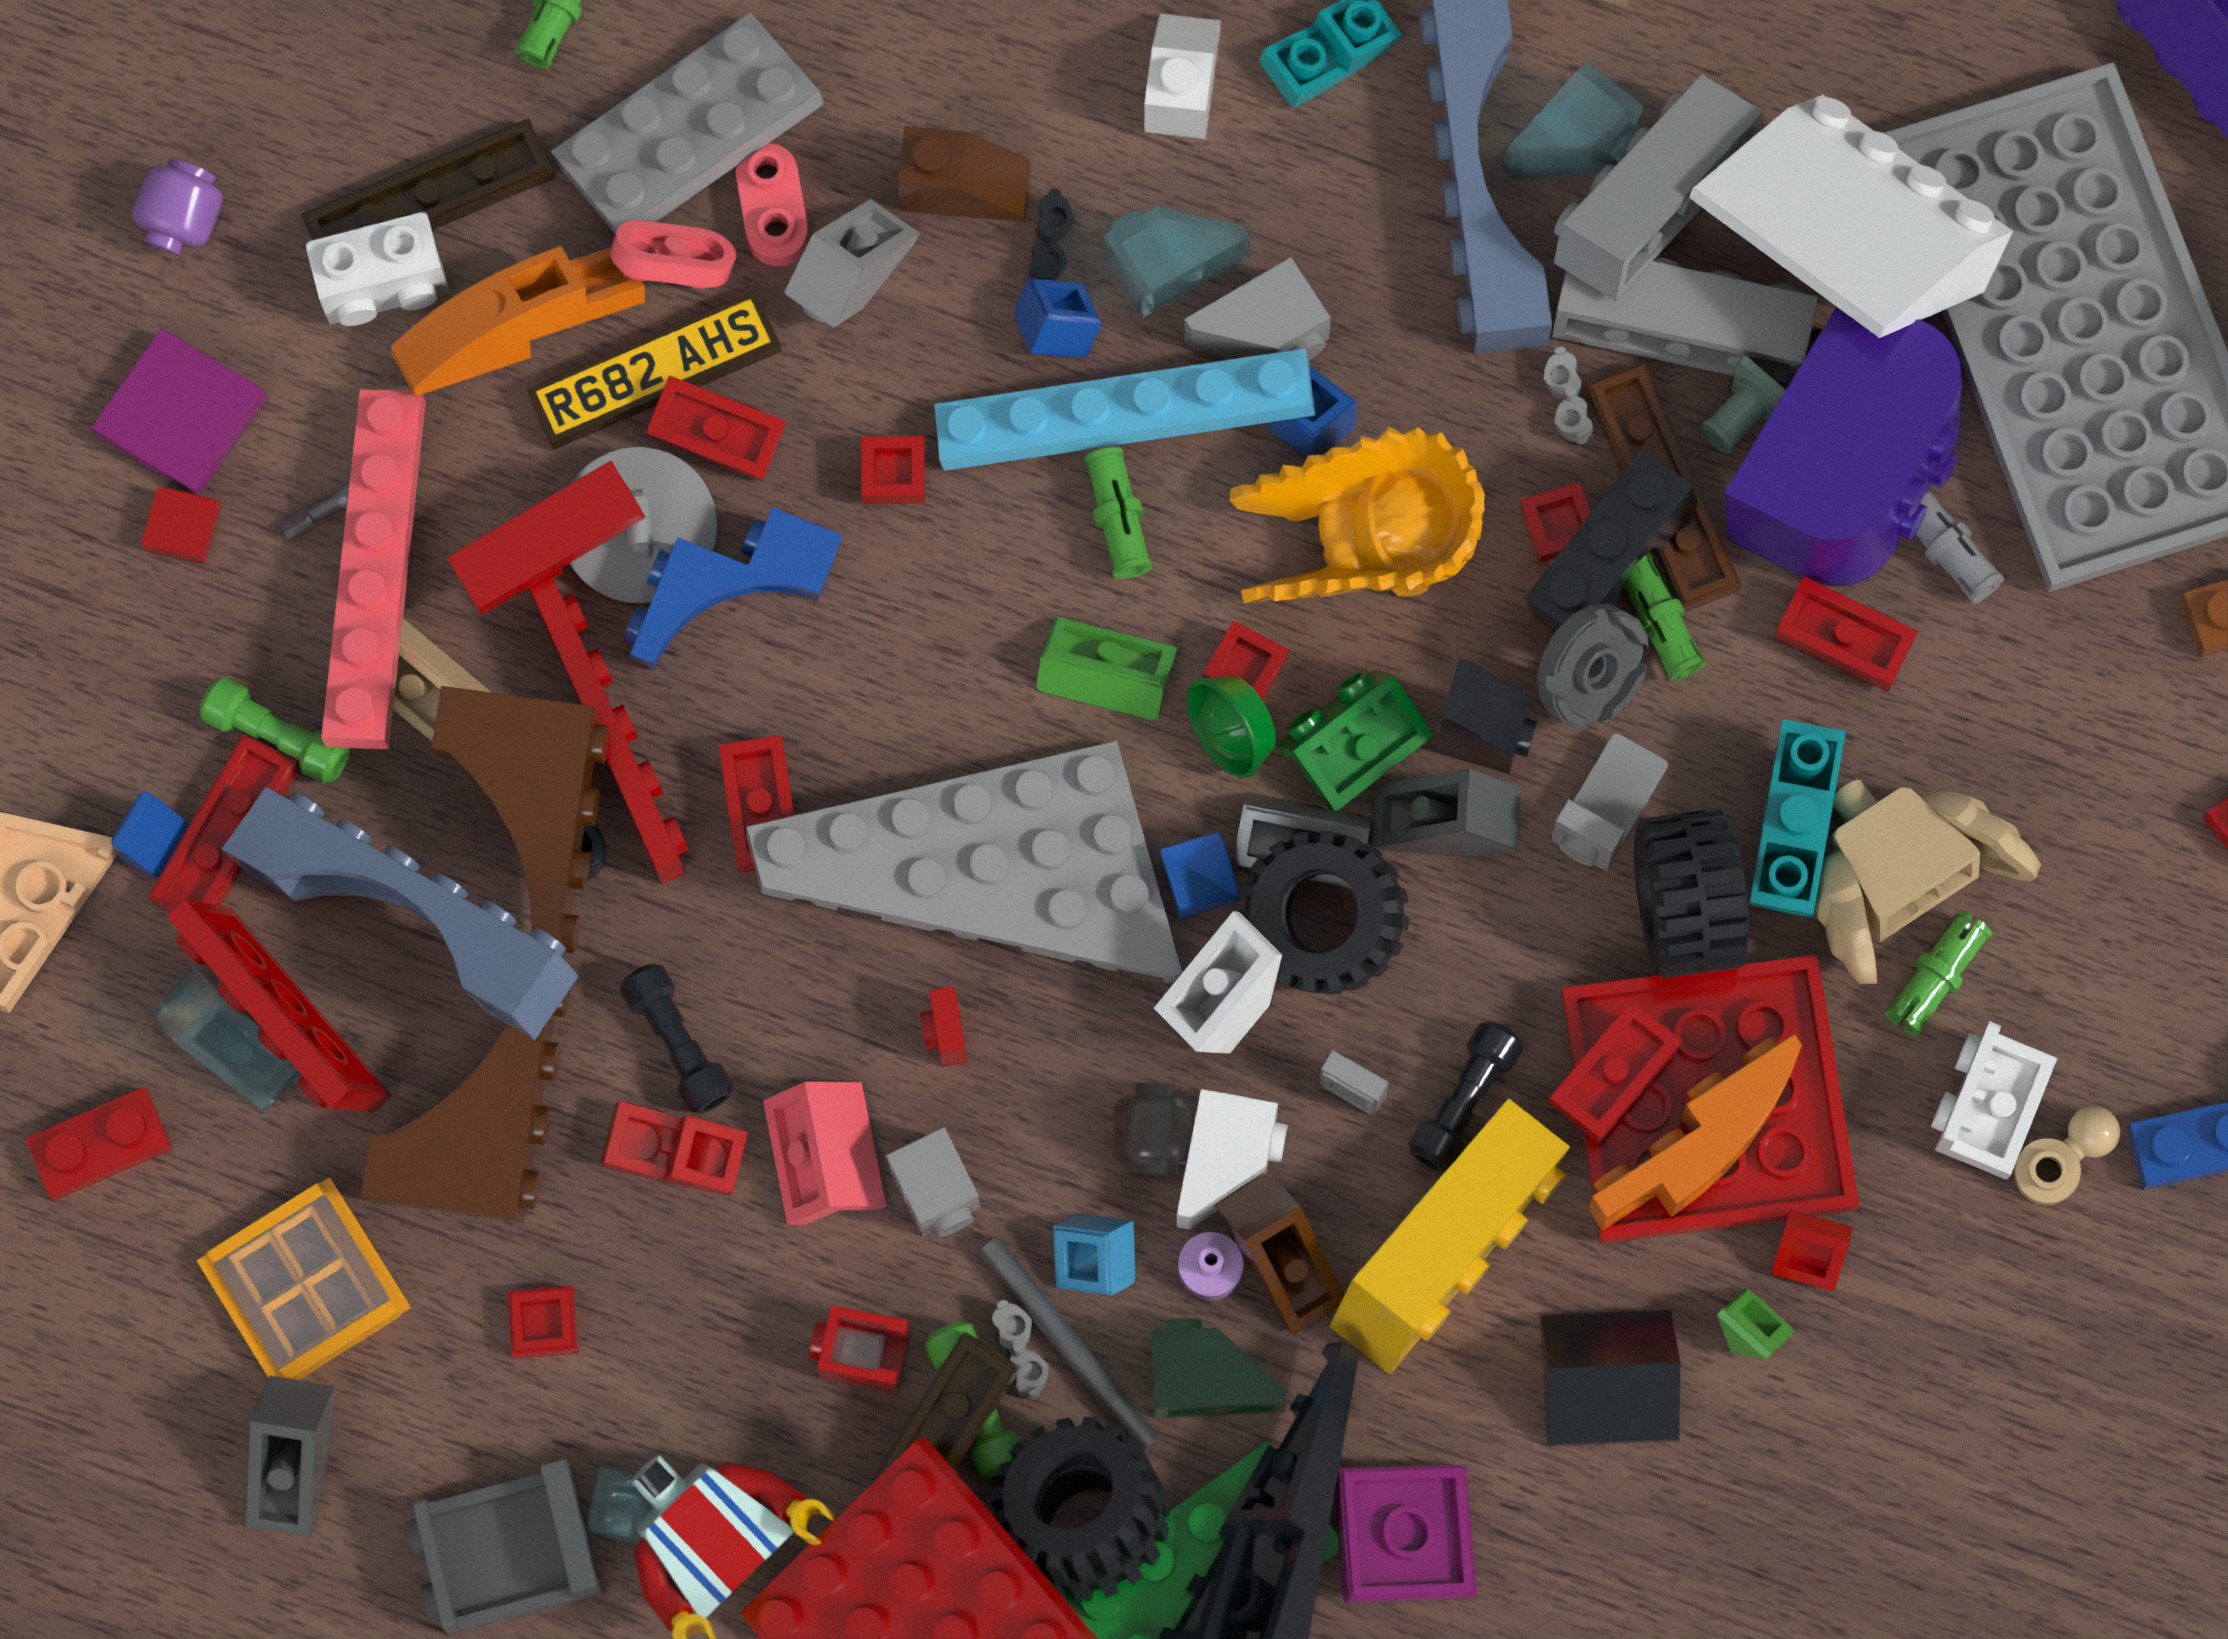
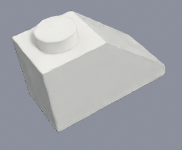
M1160 14L1152 45L1144 103L1145 132L1206 139L1221 28L1220 20Z
M1233 911L1154 1009L1196 1052L1230 1054L1270 1006L1282 954L1240 912Z
M1201 1089L1177 1211V1227L1190 1230L1217 1212L1215 1204L1266 1174L1268 1161L1281 1163L1288 1124L1276 1122L1278 1103Z

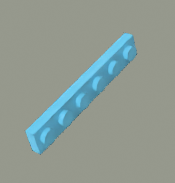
M1306 348L935 404L939 459L944 471L1315 416L1309 359Z

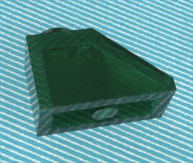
M1177 1318L1164 1321V1330H1151L1155 1419L1285 1413L1286 1389L1217 1327L1203 1328V1320L1198 1318Z

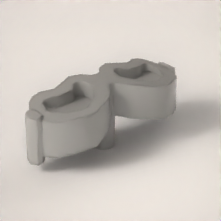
M1559 346L1547 361L1543 381L1549 392L1557 399L1562 400L1557 408L1554 419L1555 429L1566 440L1583 445L1587 443L1588 438L1592 435L1593 425L1592 421L1587 417V403L1579 397L1582 391V382L1576 373L1578 369L1576 357L1566 352L1565 347Z
M1001 1300L997 1303L992 1314L991 1327L998 1333V1347L1001 1351L1009 1354L1010 1360L1021 1366L1014 1378L1016 1394L1026 1397L1028 1400H1035L1046 1385L1049 1364L1035 1352L1025 1350L1031 1333L1032 1319L1019 1306L1009 1304L1007 1300Z

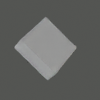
M1333 1050L1321 1068L1320 1074L1322 1088L1369 1115H1372V1113L1376 1115L1387 1096L1388 1081Z

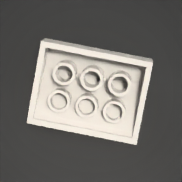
M1824 95L1787 108L1694 186L1689 196L1695 203L1879 338L1913 324L1916 319L1922 320L1985 292L2013 233L2010 228L1994 218V213L1986 205L1966 198L1948 185L1945 177L1940 172L1931 167L1920 165L1898 149V144L1894 139L1884 133L1873 131L1852 116L1850 109L1844 103Z

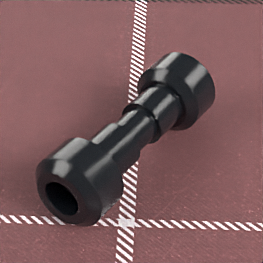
M655 963L644 965L623 979L619 992L631 1013L644 1015L656 1036L662 1038L671 1053L669 1058L681 1077L677 1091L689 1111L698 1114L706 1113L731 1097L734 1084L721 1063L708 1061L698 1042L692 1040L683 1025L684 1018L672 1000L676 986L665 967Z
M1485 1021L1477 1025L1466 1044L1470 1058L1458 1077L1460 1082L1450 1099H1445L1433 1121H1425L1419 1124L1408 1143L1411 1155L1420 1163L1437 1172H1446L1465 1150L1461 1136L1473 1117L1472 1111L1482 1094L1487 1093L1498 1073L1512 1070L1523 1051L1521 1039L1514 1032L1496 1022Z

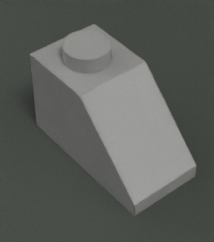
M869 199L812 234L784 294L799 303L808 316L817 321L827 323L834 328L866 306L915 244L920 233L872 199Z
M1291 257L1185 318L1184 340L1190 350L1228 359L1306 348L1308 359L1311 360L1326 346L1325 341L1330 336L1331 317Z

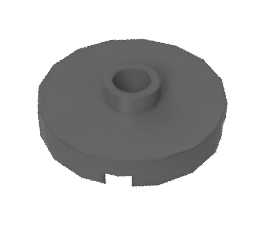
M1610 603L1594 604L1572 614L1555 631L1543 652L1537 676L1539 698L1549 714L1577 729L1589 728L1586 724L1596 720L1603 724L1613 719L1632 701L1644 680L1648 664L1641 660L1643 645L1649 648L1648 635L1639 619Z

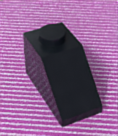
M1459 658L1442 715L1436 753L1510 774L1515 754L1523 757L1528 756L1537 721L1526 718L1530 697L1472 661Z

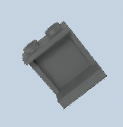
M566 1459L541 1465L542 1472L434 1502H428L426 1498L412 1501L416 1518L405 1521L415 1560L423 1557L426 1558L431 1582L421 1585V1593L430 1623L441 1621L443 1630L451 1637L604 1595L573 1469Z

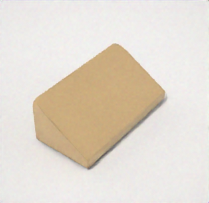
M403 619L393 710L433 742L441 686L484 692L491 691Z

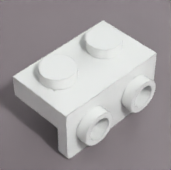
M424 212L313 240L306 245L318 297L330 325L341 323L345 326L364 324L373 320L378 312L397 307L405 310L422 309L435 303L437 297L450 294L427 214Z
M1989 1021L1980 1037L1971 1033L1968 1034L1954 1068L1965 1073L1957 1096L1945 1091L1931 1127L1942 1132L1935 1151L2008 1180L2057 1058L2000 1035L2001 1025Z

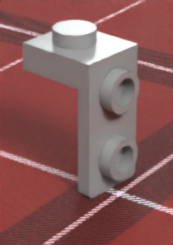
M1613 734L1574 801L1568 799L1555 822L1551 841L1557 843L1560 850L1571 859L1587 866L1594 864L1607 872L1665 774L1668 762L1621 734Z

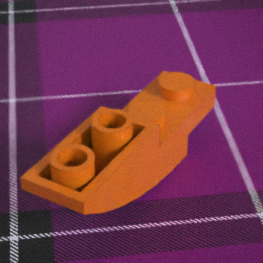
M559 246L498 271L443 303L390 346L391 355L416 397L531 358V340L645 303L644 284L642 281L633 280L621 272L610 257L611 247L569 260L563 248Z
M1795 1034L1779 1045L1773 1037L1756 1045L1741 1058L1745 1067L1728 1078L1724 1079L1720 1072H1716L1699 1082L1687 1093L1692 1101L1686 1104L1681 1117L1691 1133L1685 1136L1680 1128L1668 1133L1648 1149L1652 1156L1651 1159L1632 1171L1624 1163L1605 1174L1594 1184L1598 1193L1592 1196L1588 1210L1602 1230L1655 1196L1659 1198L1672 1217L1700 1197L1730 1169L1750 1146L1770 1117L1789 1080L1802 1046Z

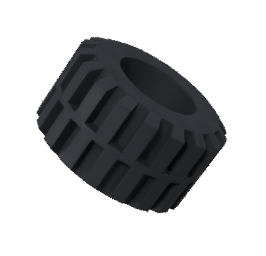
M1720 808L1641 818L1634 837V871L1643 933L1653 965L1662 978L1741 968L1749 947V913L1741 857L1729 820Z
M1320 830V833H1310L1305 831L1293 834L1294 839L1287 842L1278 841L1269 847V850L1272 852L1265 859L1258 858L1250 868L1255 874L1250 883L1243 882L1240 895L1246 897L1244 909H1238V912L1282 954L1276 981L1305 992L1342 994L1341 991L1357 990L1368 985L1366 981L1373 976L1380 977L1389 968L1386 963L1391 956L1399 955L1404 945L1399 942L1403 929L1408 930L1410 917L1404 915V903H1409L1406 889L1401 888L1397 878L1400 875L1393 864L1387 863L1381 857L1383 854L1373 846L1367 845L1359 841V839L1336 832ZM1318 875H1334L1343 879L1352 887L1358 901V920L1353 933L1341 946L1330 951H1315L1304 946L1296 937L1290 920L1291 904L1295 894L1305 882Z
M1070 1417L1056 1420L1057 1429L1046 1432L1042 1425L1031 1431L1030 1433L1034 1440L1027 1446L1018 1441L1009 1451L1014 1460L1011 1465L1000 1464L995 1476L1001 1487L992 1489L991 1503L997 1512L993 1514V1517L1064 1599L1070 1590L1075 1595L1077 1601H1092L1093 1591L1102 1590L1107 1598L1118 1594L1119 1591L1116 1585L1126 1579L1133 1586L1143 1578L1139 1569L1145 1562L1154 1566L1161 1554L1155 1542L1167 1541L1170 1528L1164 1518L1170 1516L1169 1502L1163 1492L1165 1490L1141 1445L1133 1436L1127 1438L1123 1428L1110 1422L1103 1429L1098 1418L1084 1417L1081 1426H1074ZM1089 1489H1103L1112 1492L1104 1511L1090 1523L1073 1529H1059L1050 1526L1056 1510L1070 1496Z

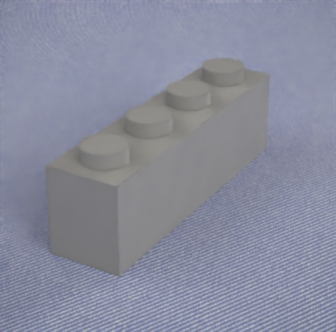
M1701 75L1685 93L1677 90L1666 102L1656 124L1650 130L1643 127L1634 135L1626 149L1625 157L1615 167L1608 164L1600 171L1592 184L1590 194L1580 205L1572 202L1563 211L1554 229V234L1559 236L1554 264L1616 301L1702 208L1689 198L1693 187L1759 133L1764 111L1704 75Z
M1656 257L1616 301L1566 271L1552 337L1731 376L1735 374L1737 362L1743 356H1747L1782 387L1788 388L1806 357L1818 296L1805 294L1801 289L1789 284L1777 283L1767 286L1744 281L1738 275L1728 271L1715 270L1706 273L1683 268L1677 262L1667 258Z

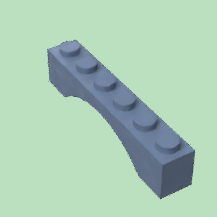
M1429 0L1428 8H1419V25L1422 45L1433 44L1436 65H1427L1426 67L1427 87L1430 103L1441 102L1443 122L1434 123V139L1437 159H1448L1451 180H1443L1441 187L1445 218L1456 217L1459 237L1449 239L1453 276L1464 275L1466 296L1457 297L1460 333H1471L1474 354L1547 347L1552 322L1544 266L1521 246L1501 219L1486 188L1478 151L1480 113L1494 80L1508 61L1510 55L1512 28L1508 0Z
M265 787L222 848L247 875L294 902L321 896L357 895L388 901L419 914L441 932L455 960L462 988L488 1014L533 1040L537 1038L578 978V974L562 958L566 948L559 941L536 927L533 928L529 935L514 927L517 920L507 911L489 900H484L480 907L467 901L468 892L441 873L436 872L431 880L417 872L420 865L399 849L388 845L383 853L369 845L372 838L353 823L343 818H340L336 825L322 819L325 812L305 796L294 791L289 799Z

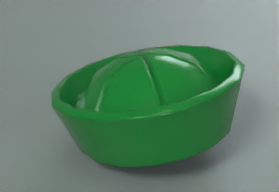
M1233 674L1199 679L1191 683L1187 690V712L1191 726L1201 746L1212 761L1226 773L1240 779L1252 777L1275 747L1276 733L1274 725L1263 700L1253 687L1242 678Z

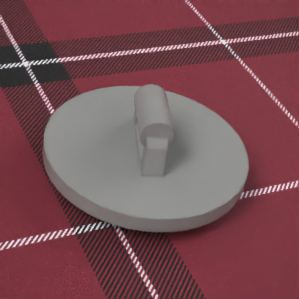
M629 447L600 456L587 465L573 482L611 460L646 518L569 564L577 576L589 588L608 599L626 604H651L657 587L647 584V580L660 548L672 552L676 539L679 537L713 551L717 538V515L708 487L697 472L687 463L662 450L647 447Z

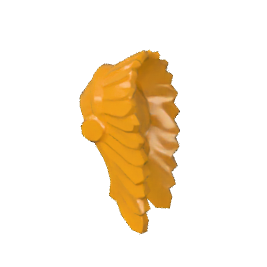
M1387 427L1377 439L1361 436L1351 447H1332L1325 455H1308L1303 467L1282 465L1280 473L1260 474L1255 485H1239L1231 488L1230 501L1238 510L1284 517L1294 522L1319 516V540L1324 548L1323 557L1327 566L1317 571L1240 590L1244 604L1271 599L1280 601L1310 598L1317 595L1327 597L1373 589L1378 592L1392 590L1397 596L1411 597L1428 591L1429 585L1444 581L1456 575L1466 562L1473 557L1477 540H1480L1482 516L1485 510V494L1482 485L1477 481L1476 470L1468 463L1464 449L1458 445L1451 446L1442 432L1425 433L1419 427H1415L1403 434L1391 427Z

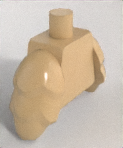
M1854 780L1842 787L1834 796L1833 807L1846 823L1832 834V853L1824 859L1815 903L1818 921L1826 927V935L1831 953L1844 963L1850 975L1859 984H1877L1876 959L1870 929L1880 943L1979 877V867L1995 875L2032 882L2037 876L2041 863L2030 846L2021 839L2020 833L2014 825L1991 814L1984 802L1974 797L1944 790L1926 791L1918 795L1911 788L1905 786L1900 787L1878 802L1861 780Z

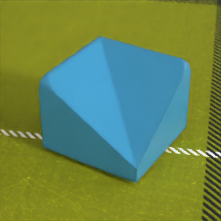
M1076 1214L1053 1225L1056 1288L1112 1296L1133 1285L1136 1277L1133 1220Z

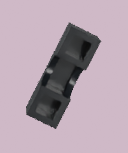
M1642 449L1525 596L1531 614L1555 632L1572 614L1590 605L1610 603L1617 607L1621 603L1619 600L1621 588L1632 570L1652 549L1660 553L1698 505L1693 485Z

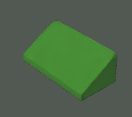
M1056 616L1040 658L1036 687L1037 690L1044 693L1149 720H1156L1162 707L1177 647Z

